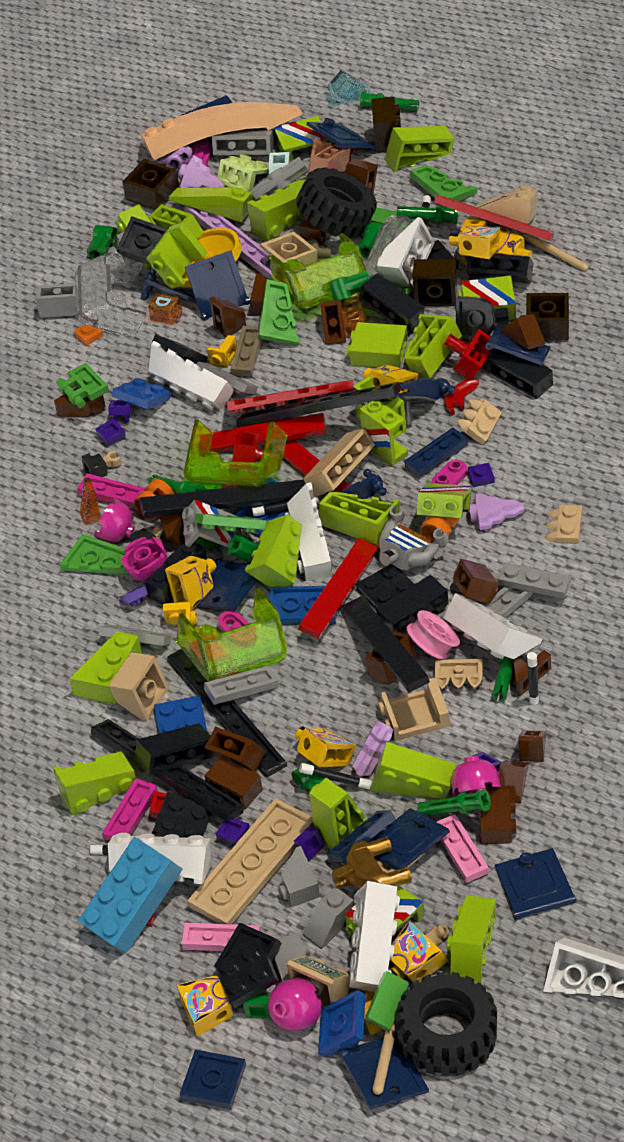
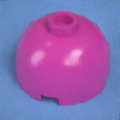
M114 498L113 504L110 503L98 523L102 526L100 532L95 530L94 537L110 544H117L125 537L130 538L135 529V526L132 525L134 517L130 508Z
M146 537L139 538L131 542L124 549L125 555L121 557L122 564L126 572L138 581L145 582L168 558L162 542L155 537H152L153 540H147Z
M478 756L464 758V763L456 766L451 776L453 796H458L461 792L466 791L470 794L477 793L480 789L495 790V788H501L496 768L488 761L479 760Z
M299 977L279 983L273 989L268 999L269 1015L273 1022L280 1028L291 1032L305 1030L313 1026L321 1014V1000L317 999L314 992L317 990L314 985L308 980Z

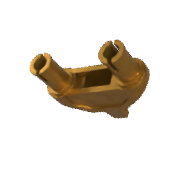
M387 836L368 843L366 841L354 843L347 856V864L332 871V880L336 888L355 885L357 890L367 881L391 886L411 883L412 876L408 867L386 873L378 865L374 856L392 851L391 842Z

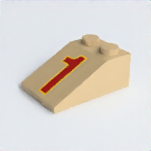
M521 186L478 203L475 207L529 224L537 212L538 190L532 189L531 186ZM469 214V218L482 219Z

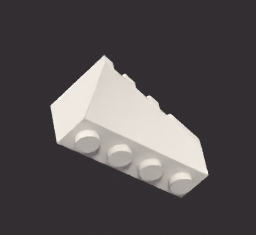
M155 341L151 344L148 371L153 375V380L161 386L167 384L177 394L181 392L186 393L185 396L194 402L197 400L202 401V404L208 409L213 410V408L222 410L226 401L229 400L234 392L233 387L228 381L206 369H203L201 372L199 366L188 359L184 361L170 349L166 353L161 345Z
M311 482L306 483L287 503L288 512L284 514H288L302 524L298 554L300 560H298L297 564L299 573H304L306 581L333 575L316 500L313 497Z
M456 593L444 616V619L451 623L450 627L461 633L464 631V637L472 641L477 640L478 646L486 650L491 649L490 654L500 659H503L504 656L515 659L539 645L542 641L540 637L528 634L524 628L510 623V620L493 613L494 611L482 604Z
M118 833L112 836L108 843L109 872H111L134 836H130L129 833ZM153 834L135 836L183 869L175 881L183 882L185 878H193L195 884H203L211 868L210 838H203L200 835L180 838L175 834H169L164 837H154Z
M367 881L354 895V903H357L358 906L356 912L354 911L353 923H357L358 926L355 928L352 936V946L356 948V952H353L351 956L349 983L351 988L376 992L383 972L388 971L391 973V970H388L389 960H392L394 954V945H391V939L395 935L397 928L394 912L397 911L400 897L396 895L397 886Z
M562 938L555 943L543 992L591 994L592 996L605 995L624 998V957L574 940Z

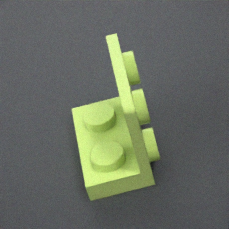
M240 155V157L229 156L227 159H221L217 177L225 186L242 188L247 192H251L250 190L254 187L256 175L269 173V166L263 161L255 162L247 155Z

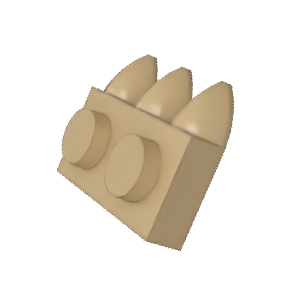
M470 399L469 404L473 410L464 409V415L468 420L458 419V424L471 438L479 444H484L502 412L486 399L483 401Z
M560 505L558 509L550 511L547 515L555 520L549 522L546 527L553 530V532L547 534L544 538L555 543L579 544L582 506Z
M483 659L435 660V678L439 687L443 689L447 684H453L459 689L464 683H469L475 689L480 683H483Z

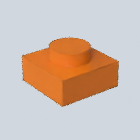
M89 321L74 330V335L88 346L103 337V332Z

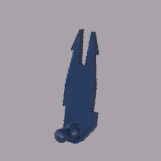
M152 266L151 271L143 278L144 291L141 297L144 300L149 298V292L153 290V287H157L197 304L194 296L176 288L171 289L166 283L156 280L157 271Z
M421 378L406 383L400 382L401 388L408 389V391L398 393L394 398L419 396L437 400L447 392L453 394L455 387L450 385L448 380L444 378Z
M365 469L363 475L367 479L362 482L358 481L340 492L358 495V499H367L374 496L377 491L379 495L384 496L387 490L383 487V480L379 475L372 473L370 469Z

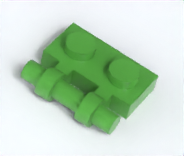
M87 363L69 371V379L59 378L56 382L62 394L67 395L69 401L79 408L85 406L83 398L88 397L92 401L109 392L108 385Z

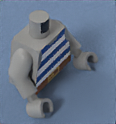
M393 505L389 510L391 520L386 522L380 535L379 559L383 565L388 566L392 564L401 570L425 566L437 553L438 547L445 546L449 538L446 532L442 533L441 528H437L433 532L435 539L433 542L401 524L396 525V523L404 519V512L402 508L400 513L395 514L396 506Z

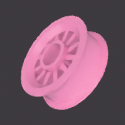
M424 610L419 611L417 614L418 619L415 623H410L407 626L409 636L421 649L431 656L442 660L449 657V650L460 643L458 635L450 625L437 615Z

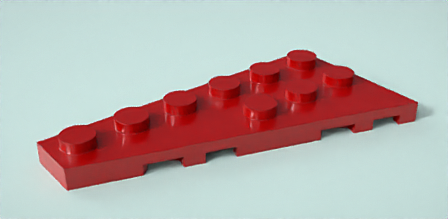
M353 380L226 401L227 410H232V413L235 414L246 412L245 408L247 407L259 410L267 408L266 404L274 403L276 407L288 405L287 400L295 399L297 403L307 401L309 396L316 395V398L329 396L331 392H337V394L346 393L353 389L354 383Z

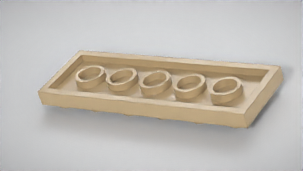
M275 798L205 879L203 884L187 900L188 907L219 924H233L296 849L294 840L310 825L314 826L313 817Z

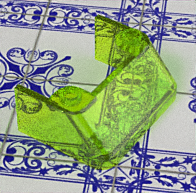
M339 234V255L304 265L296 259H290L282 263L274 255L270 256L272 280L287 283L291 303L297 308H310L320 303L334 300L328 281L367 271L358 246L345 234Z
M195 419L184 467V477L192 484L257 487L279 472L287 435L274 422L269 423L263 457L260 463L224 462L218 453L209 452L213 433L200 420Z
M260 588L255 589L252 617L256 622L219 633L215 627L207 624L193 627L183 613L178 616L176 642L207 681L281 662L286 659L288 651L278 610Z

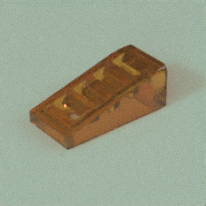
M360 293L341 300L344 329L349 337H351L352 330L355 331L357 322L367 323L364 305L358 300Z
M89 477L84 478L80 504V514L85 525L99 522L101 519L96 492Z

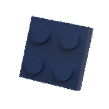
M195 1049L179 1094L180 1099L231 1110L246 1067V1060Z

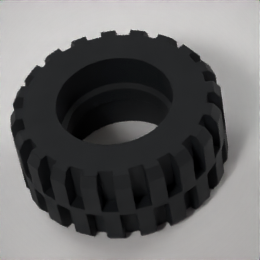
M327 167L317 168L309 172L296 197L299 213L303 215L307 222L309 221L313 227L319 228L324 233H329L334 237L339 236L343 239L348 237L352 239L362 235L377 208L375 196L362 181H358L356 177L350 176L344 171L340 172L337 169H328Z
M437 972V976L431 977L429 974L422 977L421 982L418 980L410 985V990L407 989L403 992L401 1001L397 1005L396 1027L399 1048L403 1050V1055L407 1060L411 1061L413 1059L415 1067L420 1070L425 1068L426 1073L435 1075V1072L441 1073V1076H449L450 1073H456V1076L465 1074L467 1069L470 1071L475 1070L479 1067V1062L484 1063L489 1058V1053L493 1052L497 1039V1007L494 1004L491 993L486 992V988L481 983L475 984L473 978L465 976V978L460 977V973L452 972V975H445V972ZM451 1013L463 1017L470 1025L459 1033L443 1035L429 1030L424 1023L430 1017L437 1014Z

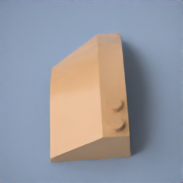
M253 101L217 105L193 111L174 119H167L158 127H150L145 130V133L141 134V142L152 159L156 160L190 143L221 133L252 128L271 130L303 113L297 105Z

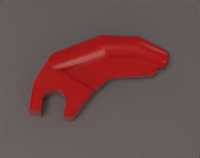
M478 379L464 380L454 386L455 392L453 394L448 393L446 395V410L451 416L455 415L454 408H460L461 411L465 409L466 395L477 389L479 385Z

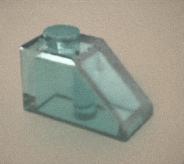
M342 70L327 85L330 98L337 103L349 104L360 101L362 91L373 94L368 84Z

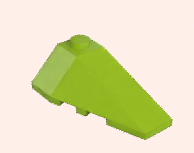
M234 187L176 188L169 196V201L242 222L249 214L247 202L251 200L257 201L251 192Z

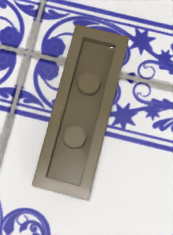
M242 327L230 369L232 375L252 376L262 339L258 338L259 327Z

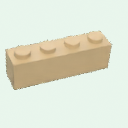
M364 427L345 434L303 478L305 483L311 482L314 497L333 491L375 446Z

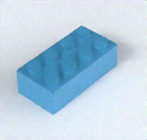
M134 836L78 919V922L119 950L127 953L183 869Z

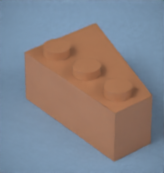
M314 139L309 172L323 167L345 172L351 148L339 150L337 144Z

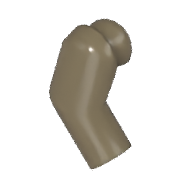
M315 239L307 241L317 249V258H331L332 248H321Z

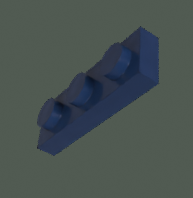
M452 427L404 460L405 467L420 478L468 445V438Z
M377 810L326 853L330 861L347 863V856L352 845L359 841L371 842L375 835L386 831L389 828L388 824L395 819L391 810Z

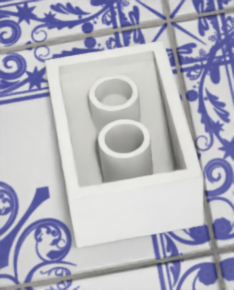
M417 217L384 249L377 264L384 278L393 285L411 287L412 292L414 290L412 278L414 259H427L435 243L422 218Z

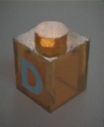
M156 293L148 306L150 319L153 322L174 325L176 320L180 319L182 315L179 297Z

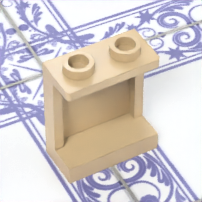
M436 678L429 679L430 682L427 684V689L388 699L386 692H381V702H378L381 716L386 715L387 719L384 722L393 729L392 735L395 741L450 727L449 711Z

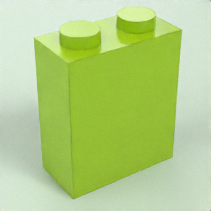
M357 322L355 331L352 330L351 345L347 346V357L350 358L351 365L366 367L390 365L401 368L408 342L407 326Z

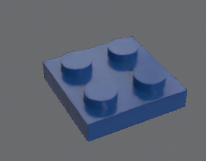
M136 378L133 381L113 388L112 397L149 409L168 401L171 397V391L165 390L161 385H151L146 383L144 379Z
M200 695L154 704L159 733L198 723L207 731Z
M357 990L322 1008L318 1054L323 1057H329L339 1052V1050L346 1049L363 1040L366 994Z

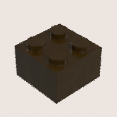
M395 96L371 99L376 153L387 152L392 129L401 127L399 104H395Z
M143 159L122 181L126 200L155 210L161 204L164 205L167 202L169 196L176 188H180L177 169L147 159Z
M414 259L412 275L414 300L423 306H456L457 275L455 259Z
M526 293V316L534 314L544 340H569V293Z

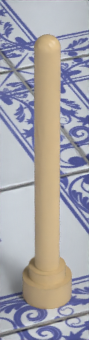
M506 227V230L522 236L524 240L581 271L588 270L586 263L542 239Z
M396 1017L391 1030L385 1031L373 1084V1092L377 1095L381 1094L384 1089L397 1030Z

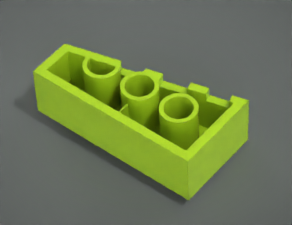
M306 177L288 184L286 189L282 190L279 188L274 190L272 195L267 196L265 194L260 196L258 201L251 200L247 202L252 233L266 241H270L303 217L297 208L296 197Z

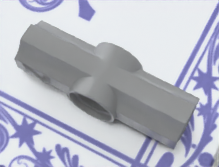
M297 157L283 168L280 167L270 173L266 180L250 191L258 201L260 196L265 194L267 196L272 195L274 190L279 188L282 190L286 189L288 184L299 179L309 170L301 158Z

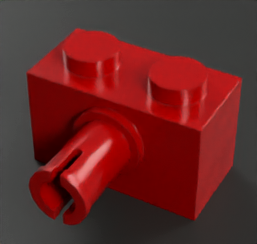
M478 329L469 343L467 342L466 344L450 333L443 345L458 353V357H460L453 370L467 380L473 379L491 349L488 350L485 347L490 336Z
M238 430L231 469H235L239 473L252 472L253 466L257 462L276 466L278 452L259 449L258 441L260 434Z

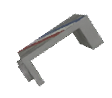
M194 500L182 513L184 522L183 534L185 535L186 546L190 547L199 536L222 545L224 561L233 562L236 556L229 553L228 547L234 536H242L241 527H236V531L222 530L223 526L215 525V529L201 528L202 524L194 522L195 513L216 514L225 517L227 515H235Z

